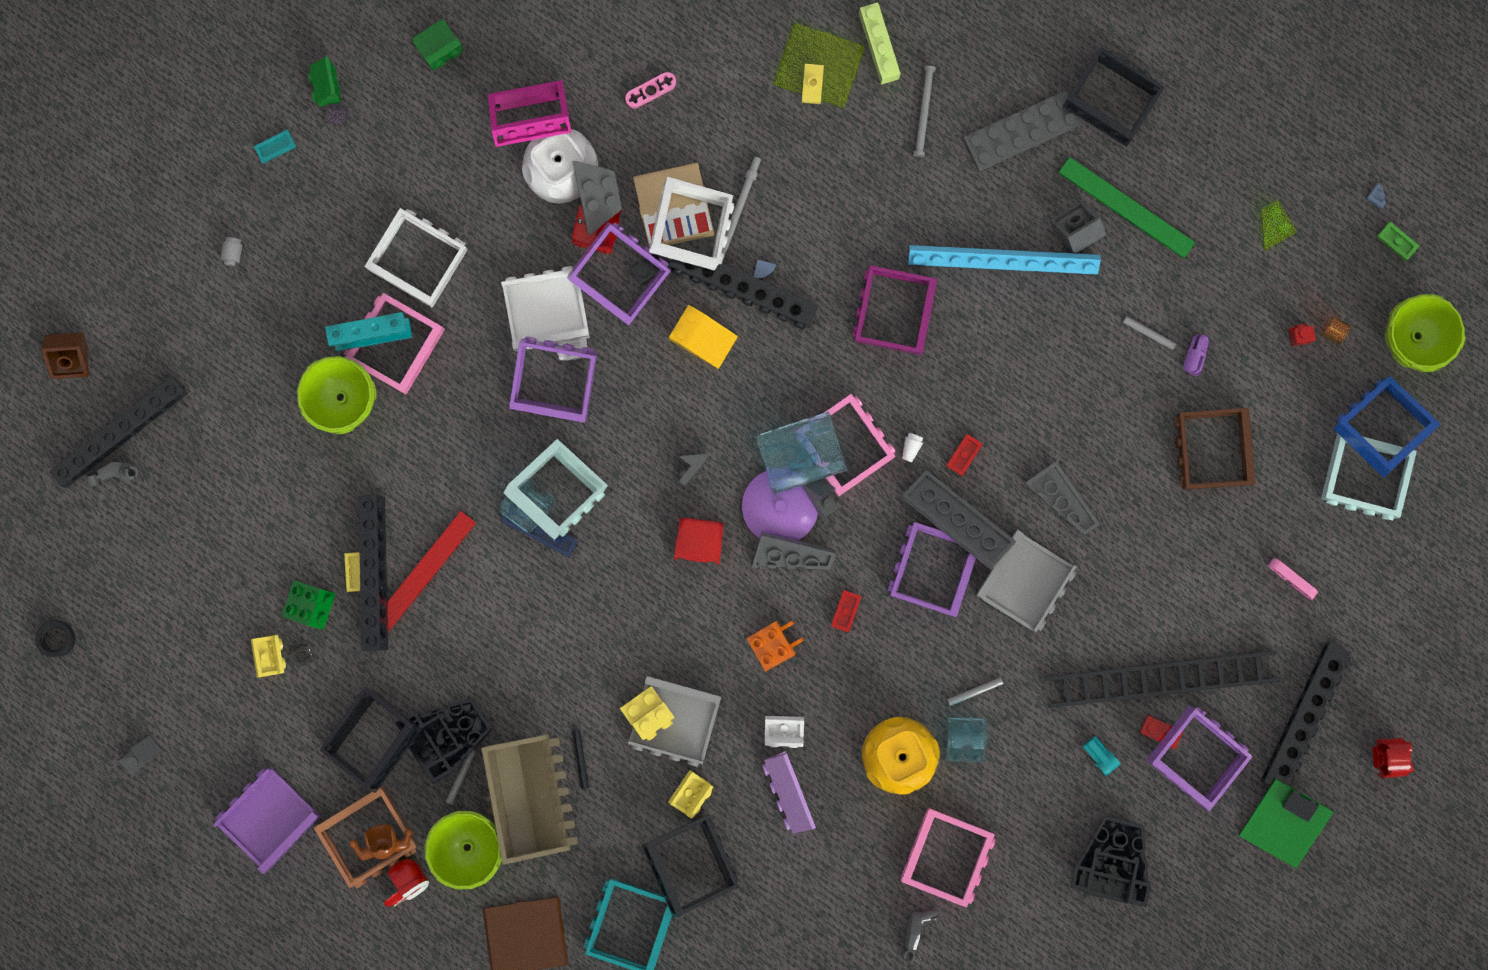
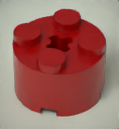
M1401 737L1377 739L1375 741L1377 746H1373L1372 749L1374 768H1378L1380 773H1377L1380 778L1403 777L1413 772L1414 767L1410 755L1412 753V745L1410 742H1406Z

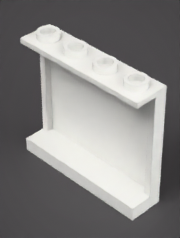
M572 266L561 268L562 271L554 272V270L543 271L542 275L535 276V273H530L520 279L509 277L504 282H501L513 340L512 345L515 352L518 351L520 340L527 336L537 339L536 341L544 342V340L555 341V344H557V341L590 338L581 289L566 277L573 269Z

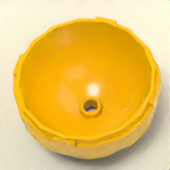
M893 717L883 720L870 730L862 747V761L868 779L877 788L893 794H909L925 786L933 777L940 758L938 743L931 732L922 723L907 717ZM902 753L906 755V759L903 761L899 759V755Z

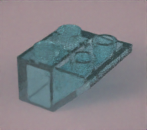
M948 717L945 761L984 762L988 738L987 720Z

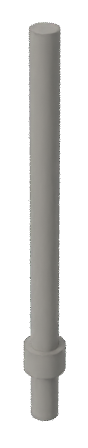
M754 156L751 167L745 174L746 180L732 214L730 228L725 233L728 239L725 248L722 247L721 253L724 254V257L751 185L757 178L758 174L756 172L761 162L759 157Z

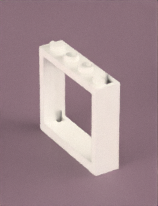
M667 177L663 184L649 252L715 270L718 264H722V259L724 258V254L721 252L722 247L725 248L728 239L725 233L729 230L731 220L728 218L734 209V204L732 203L733 195ZM671 193L722 206L712 257L661 243Z
M400 208L364 267L433 308L468 249L460 239L455 238L453 240L448 237L449 233L441 228L436 230L432 227L433 224L424 218L421 221L415 217L417 214L408 209L404 211ZM404 219L458 250L431 297L377 266Z

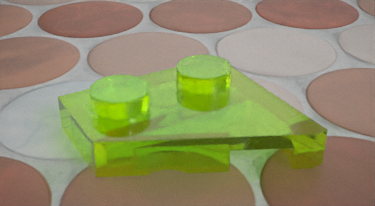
M1278 200L1260 210L1264 251L1297 233Z

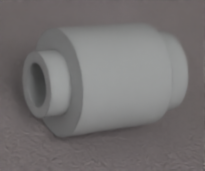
M226 237L222 245L220 258L221 261H224V265L235 266L236 263H240L241 240Z

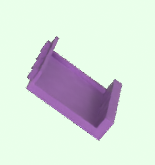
M272 767L267 770L263 768L256 775L258 779L253 784L250 782L244 787L242 796L240 798L236 796L229 803L231 807L226 812L223 810L215 818L217 821L213 825L214 827L218 826L259 866L258 870L263 874L321 816Z

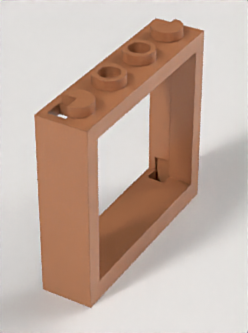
M381 786L376 793L371 792L314 827L349 888L354 885L356 888L367 883L365 880L367 877L372 875L375 878L383 873V867L387 865L391 867L399 861L398 858L401 856L409 857L417 852L415 848L419 844L412 834L409 848L398 851L354 878L326 830L381 796L405 835V830L408 826L384 786Z

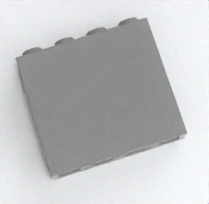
M1015 530L1011 537L1016 541L1015 545L989 572L975 596L1031 631L1037 632V630L1041 631L1046 624L1044 619L1047 614H1052L1054 611L1056 599L1064 595L1067 589L1064 587L1068 581L1071 582L1077 572L1074 570L1077 566L1071 565L1026 537L1021 531Z
M647 676L643 691L652 686L675 718L671 720L673 722L672 725L666 729L662 727L656 731L657 735L649 741L647 739L641 740L636 731L632 729L628 744L632 745V749L642 751L645 748L650 750V754L661 756L663 753L669 755L668 759L679 762L681 758L688 760L687 764L698 767L699 764L703 765L721 696Z

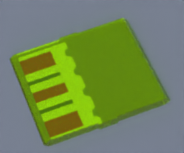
M794 23L773 85L802 95L805 64L824 65L821 101L844 108L865 46L836 37L831 33L821 32Z

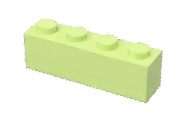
M878 2L861 7L859 16L880 83L885 84L898 80L900 77L899 67Z

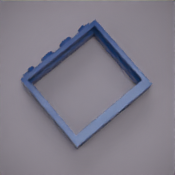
M1391 376L1386 380L1381 378L1374 385L1375 390L1372 392L1368 390L1361 397L1363 400L1360 403L1356 401L1348 409L1350 412L1347 415L1343 413L1337 418L1338 424L1333 428L1383 478L1440 426V423ZM1384 389L1425 427L1389 462L1348 423Z

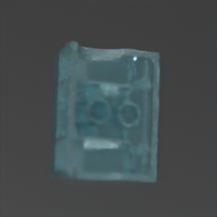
M829 412L756 435L769 477L768 483L774 494L848 471Z

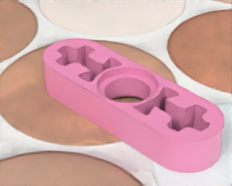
M666 72L630 90L625 97L627 105L630 108H638L673 90L676 86L675 76L672 73ZM664 78L672 79L670 86L664 84L661 86L663 90L659 91L657 81H659V84L665 82ZM648 86L656 88L654 95L646 94L645 90ZM642 90L646 99L643 100L641 96L637 99V103L629 101L631 100V95L637 97L641 95L639 91Z
M1273 558L1269 563L1268 567L1285 581H1290L1291 585L1305 597L1313 600L1317 595L1318 591L1284 563L1276 558Z

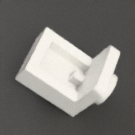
M586 338L557 341V345L563 346L566 343L572 344L574 348L578 349L587 347ZM557 353L560 360L570 361L583 358Z

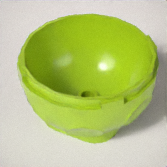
M1434 294L1417 295L1397 304L1389 315L1385 330L1386 345L1392 357L1402 366L1421 372L1437 371L1450 363L1463 348L1466 338L1465 328L1458 311L1443 297ZM1415 333L1419 335V340L1415 339Z
M342 356L325 357L313 362L303 373L297 389L298 406L307 422L315 428L334 434L348 433L362 424L369 416L376 400L375 384L368 372L356 361ZM343 394L344 399L339 401L338 396Z
M456 811L442 817L433 825L425 842V859L431 873L437 881L454 889H473L485 884L494 876L502 862L495 823L474 811ZM465 844H470L471 850H465Z

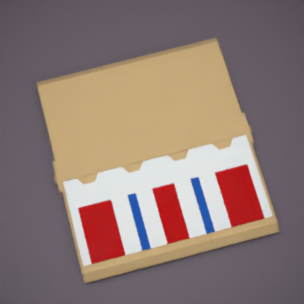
M698 162L633 177L640 205V215L643 219L649 248L666 178L670 177L703 187ZM671 193L661 243L674 245L713 236L714 230L708 203Z

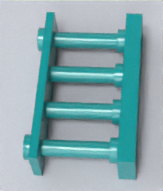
M403 312L325 327L328 345H335L336 352L413 338L409 318L404 319Z

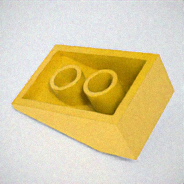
M688 305L670 334L669 340L719 369L738 336L704 313Z

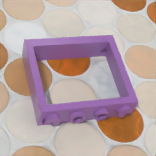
M608 222L566 277L602 306L630 325L671 270L667 267L669 264L661 257L658 260L653 257V253L649 252L648 247H640L637 244L639 241L631 234L628 237L623 234L622 231L624 229L614 222L612 225ZM610 231L660 269L627 313L577 276Z
M527 336L522 338L519 342L509 409L585 423L588 415L598 352H594L589 347L578 349L574 348L572 344L565 343L562 346L555 344L556 342L551 340L541 342L536 341L537 339ZM527 347L590 359L582 410L519 398Z
M914 522L912 526L909 525L905 536L908 537L906 544L903 543L899 554L902 555L900 562H896L893 572L897 574L895 580H891L887 590L890 591L889 596L957 617L976 559L969 552L950 609L897 592L917 530L956 543L943 531Z
M1188 706L1146 761L1200 806L1210 811L1253 756L1247 752L1249 749L1244 744H1237L1234 741L1235 737L1228 731L1223 732L1219 729L1221 725L1212 718L1211 720L1205 717L1206 712L1199 707L1195 709ZM1193 717L1238 754L1205 797L1160 760Z

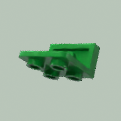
M444 20L436 22L413 38L415 46L432 71L442 67L445 62L451 58H456L464 51L461 43Z
M295 580L292 583L282 616L298 623L324 630L336 593Z

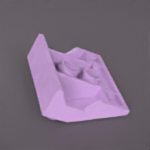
M786 751L764 759L766 764L762 766L766 776L770 775L773 781L769 784L773 794L777 793L780 799L776 802L780 812L784 811L787 817L783 819L787 830L791 829L792 833L815 829V824Z

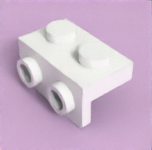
M765 716L766 746L803 747L804 717Z

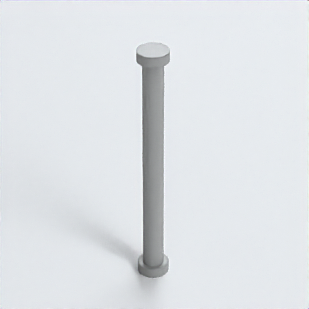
M924 66L926 73L916 151L913 152V156L924 157L925 155L923 148L933 72L936 70L934 66Z

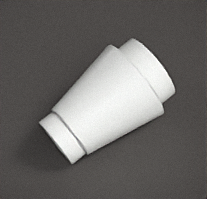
M913 433L905 436L902 459L913 462V459L923 445V437Z

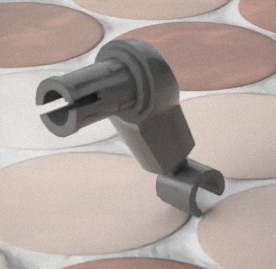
M110 462L97 470L98 474L90 475L87 478V483L91 487L99 485L98 478L105 481L113 477L123 481H131L137 477L138 470L129 463Z
M935 907L922 912L915 910L910 914L905 934L904 945L906 948L901 953L904 959H906V954L911 952L910 959H915L913 950L917 949L923 924L939 919Z

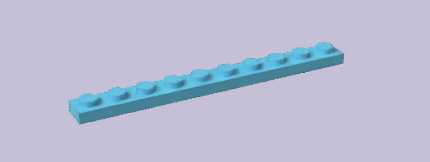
M910 245L908 265L1098 274L1101 261L1100 255L916 245Z

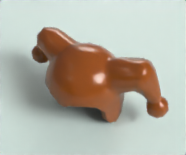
M388 824L377 825L369 828L364 833L365 848L359 847L355 839H352L349 845L351 848H354L360 860H367L372 857L386 859L394 852L409 848L413 830L407 828L404 839L400 840L396 838L393 826Z

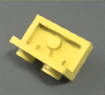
M278 635L251 639L257 678L284 673L286 663L285 659L281 656L283 645Z
M689 770L668 803L692 819L699 813L705 799L711 795L713 786Z

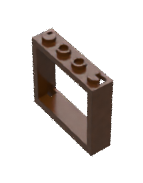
M1249 408L1182 412L1177 414V418H1174V427L1178 429L1176 447L1180 449V456H1177L1178 467H1181L1182 475H1179V484L1183 486V490L1256 484ZM1238 416L1243 480L1190 484L1185 419Z

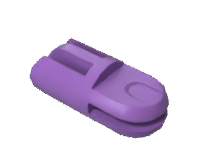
M1196 334L1193 337L1183 365V369L1193 376H1198L1201 373L1207 355L1209 339L1204 334Z

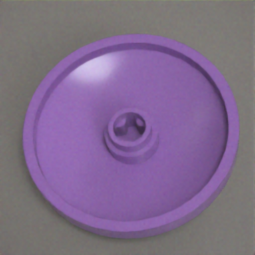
M785 468L770 469L756 476L748 485L742 501L743 517L750 531L758 538H760L761 532L794 540H800L807 535L814 526L818 516L817 510L802 485L808 482V479L796 471Z

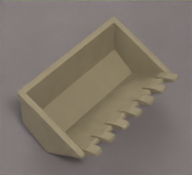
M549 734L482 747L490 796L486 797V801H491L492 803L488 813L494 814L503 865L570 850V845L578 844L576 836L568 837L567 829L575 827L574 820L565 821L564 812L572 811V806L570 803L562 804L561 796L568 795L569 789L568 787L559 788L558 779L566 778V773L564 770L556 772L555 763L563 762L562 754L553 755L552 747L560 745L559 738L550 739Z

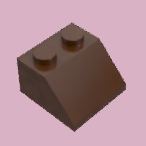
M83 332L45 335L41 351L50 379L89 377L88 348Z

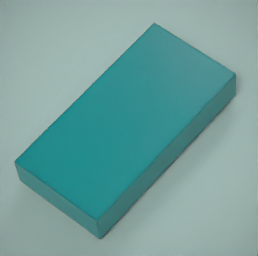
M288 129L254 146L263 164L297 147Z

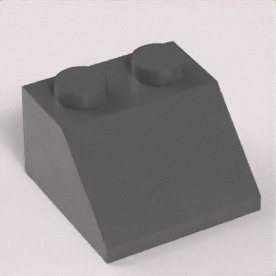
M1083 201L1050 220L1065 246L1073 254L1083 250L1106 235L1101 218Z

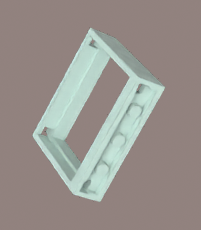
M1337 433L1321 499L1327 500L1326 503L1332 506H1337L1338 504L1345 505L1344 508L1347 510L1356 511V508L1361 509L1363 514L1375 516V513L1380 514L1382 519L1393 521L1394 518H1400L1417 451L1413 450L1405 458L1403 473L1394 509L1392 510L1333 494L1344 446L1347 443ZM1363 437L1377 451L1395 456L1404 448Z
M557 439L512 480L503 493L555 540L559 535L563 537L570 530L569 526L571 524L576 525L582 518L581 514L583 512L587 514L594 505L592 503L595 500L599 502L605 496L603 492L608 485ZM553 456L593 492L560 526L519 490Z

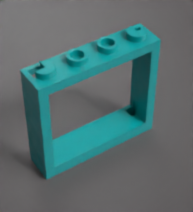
M611 877L609 882L605 881L602 890L605 896L603 900L599 899L596 908L599 914L597 919L593 918L590 930H593L591 938L587 937L583 947L587 949L585 954L630 970H654L672 917L668 905L647 966L594 948L614 886L666 903L662 894Z

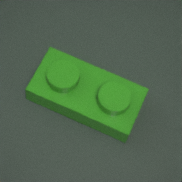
M1389 222L1376 236L1404 261H1407L1419 247L1416 242L1392 222Z

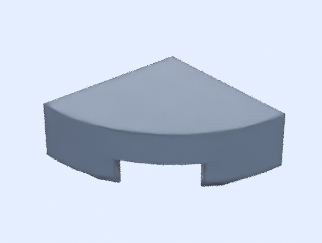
M1377 183L1366 197V200L1382 210L1385 205V194L1382 186Z
M757 260L753 277L762 279L769 276L774 271L776 264Z

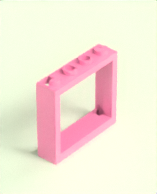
M383 293L382 296L376 298L373 311L369 312L365 319L378 317L386 302L433 328L402 382L399 384L355 359L354 356L359 348L346 350L344 355H346L345 358L359 363L372 376L406 395L445 329Z
M852 394L794 434L826 481L836 488L834 492L838 497L894 459V453L896 452L890 443L886 444L883 437L885 436L881 429L874 427L872 424L874 420L868 412L864 413L861 408L863 404L857 396L853 397ZM850 403L887 456L842 487L805 433Z
M927 808L900 881L967 908L968 903L971 904L973 902L975 885L978 886L981 881L982 875H980L982 867L985 868L989 859L987 856L988 850H992L996 839L993 837L995 834ZM934 817L986 837L962 899L911 879Z

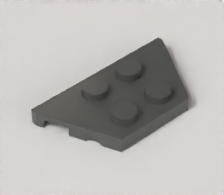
M572 161L587 234H592L622 210L615 172L579 161Z

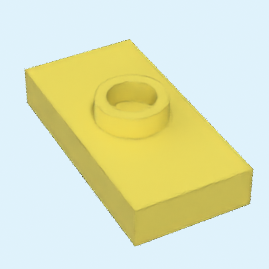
M805 64L802 103L821 104L824 65Z
M359 552L344 553L347 592L360 591Z

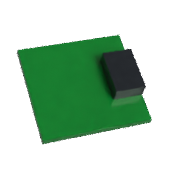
M1275 778L1239 836L1297 868L1334 811Z

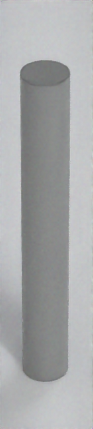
M1128 316L1125 317L1124 324L1174 350L1176 343Z
M1000 677L947 699L949 706L1003 685V681Z
M473 750L464 760L446 800L447 803L453 805L477 751Z

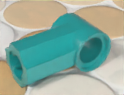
M1096 736L1082 746L1096 762L1095 765L1102 770L1104 776L1109 775L1121 765L1118 759L1110 751L1108 752Z

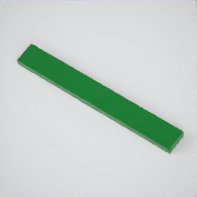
M1071 157L1068 158L1058 174L1183 259L1195 244L1193 240Z

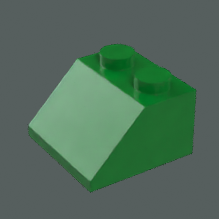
M324 57L310 65L308 79L310 84L313 83L314 90L311 91L313 102H316L319 107L342 103L335 65L330 58Z

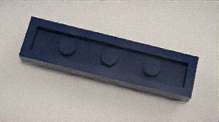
M509 505L501 522L567 557H570L578 540L567 534L563 537L559 535L554 540L526 513L512 505Z

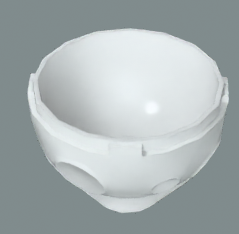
M571 129V133L531 140L526 147L523 157V177L529 188L540 198L557 204L571 202L580 198L572 161H579L598 167L597 155L591 143L580 132ZM556 157H561L560 162L554 161Z

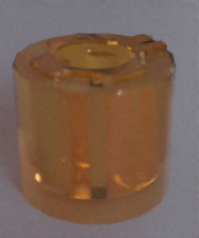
M1332 315L1324 326L1321 335L1340 345L1350 332L1351 325Z

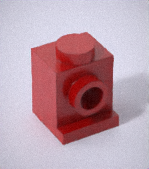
M1299 324L1288 328L1292 346L1310 344L1316 341L1313 326Z

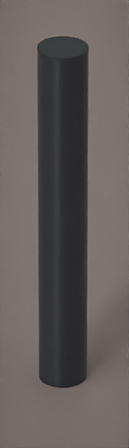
M580 730L572 731L581 789L589 788Z

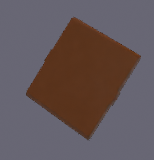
M559 897L528 902L519 901L514 904L483 908L491 970H540L568 965Z

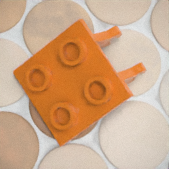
M775 621L746 638L765 672L796 655L792 647L804 641L803 638H800L789 644L782 633L783 630L794 624L793 621L782 627Z

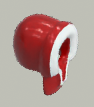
M402 859L389 868L387 873L398 891L384 901V905L386 907L396 906L404 900H411L428 887L429 880L415 860Z

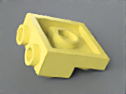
M652 686L619 708L641 740L647 739L649 741L657 735L656 731L661 727L663 729L668 728L673 724L671 720L675 718Z

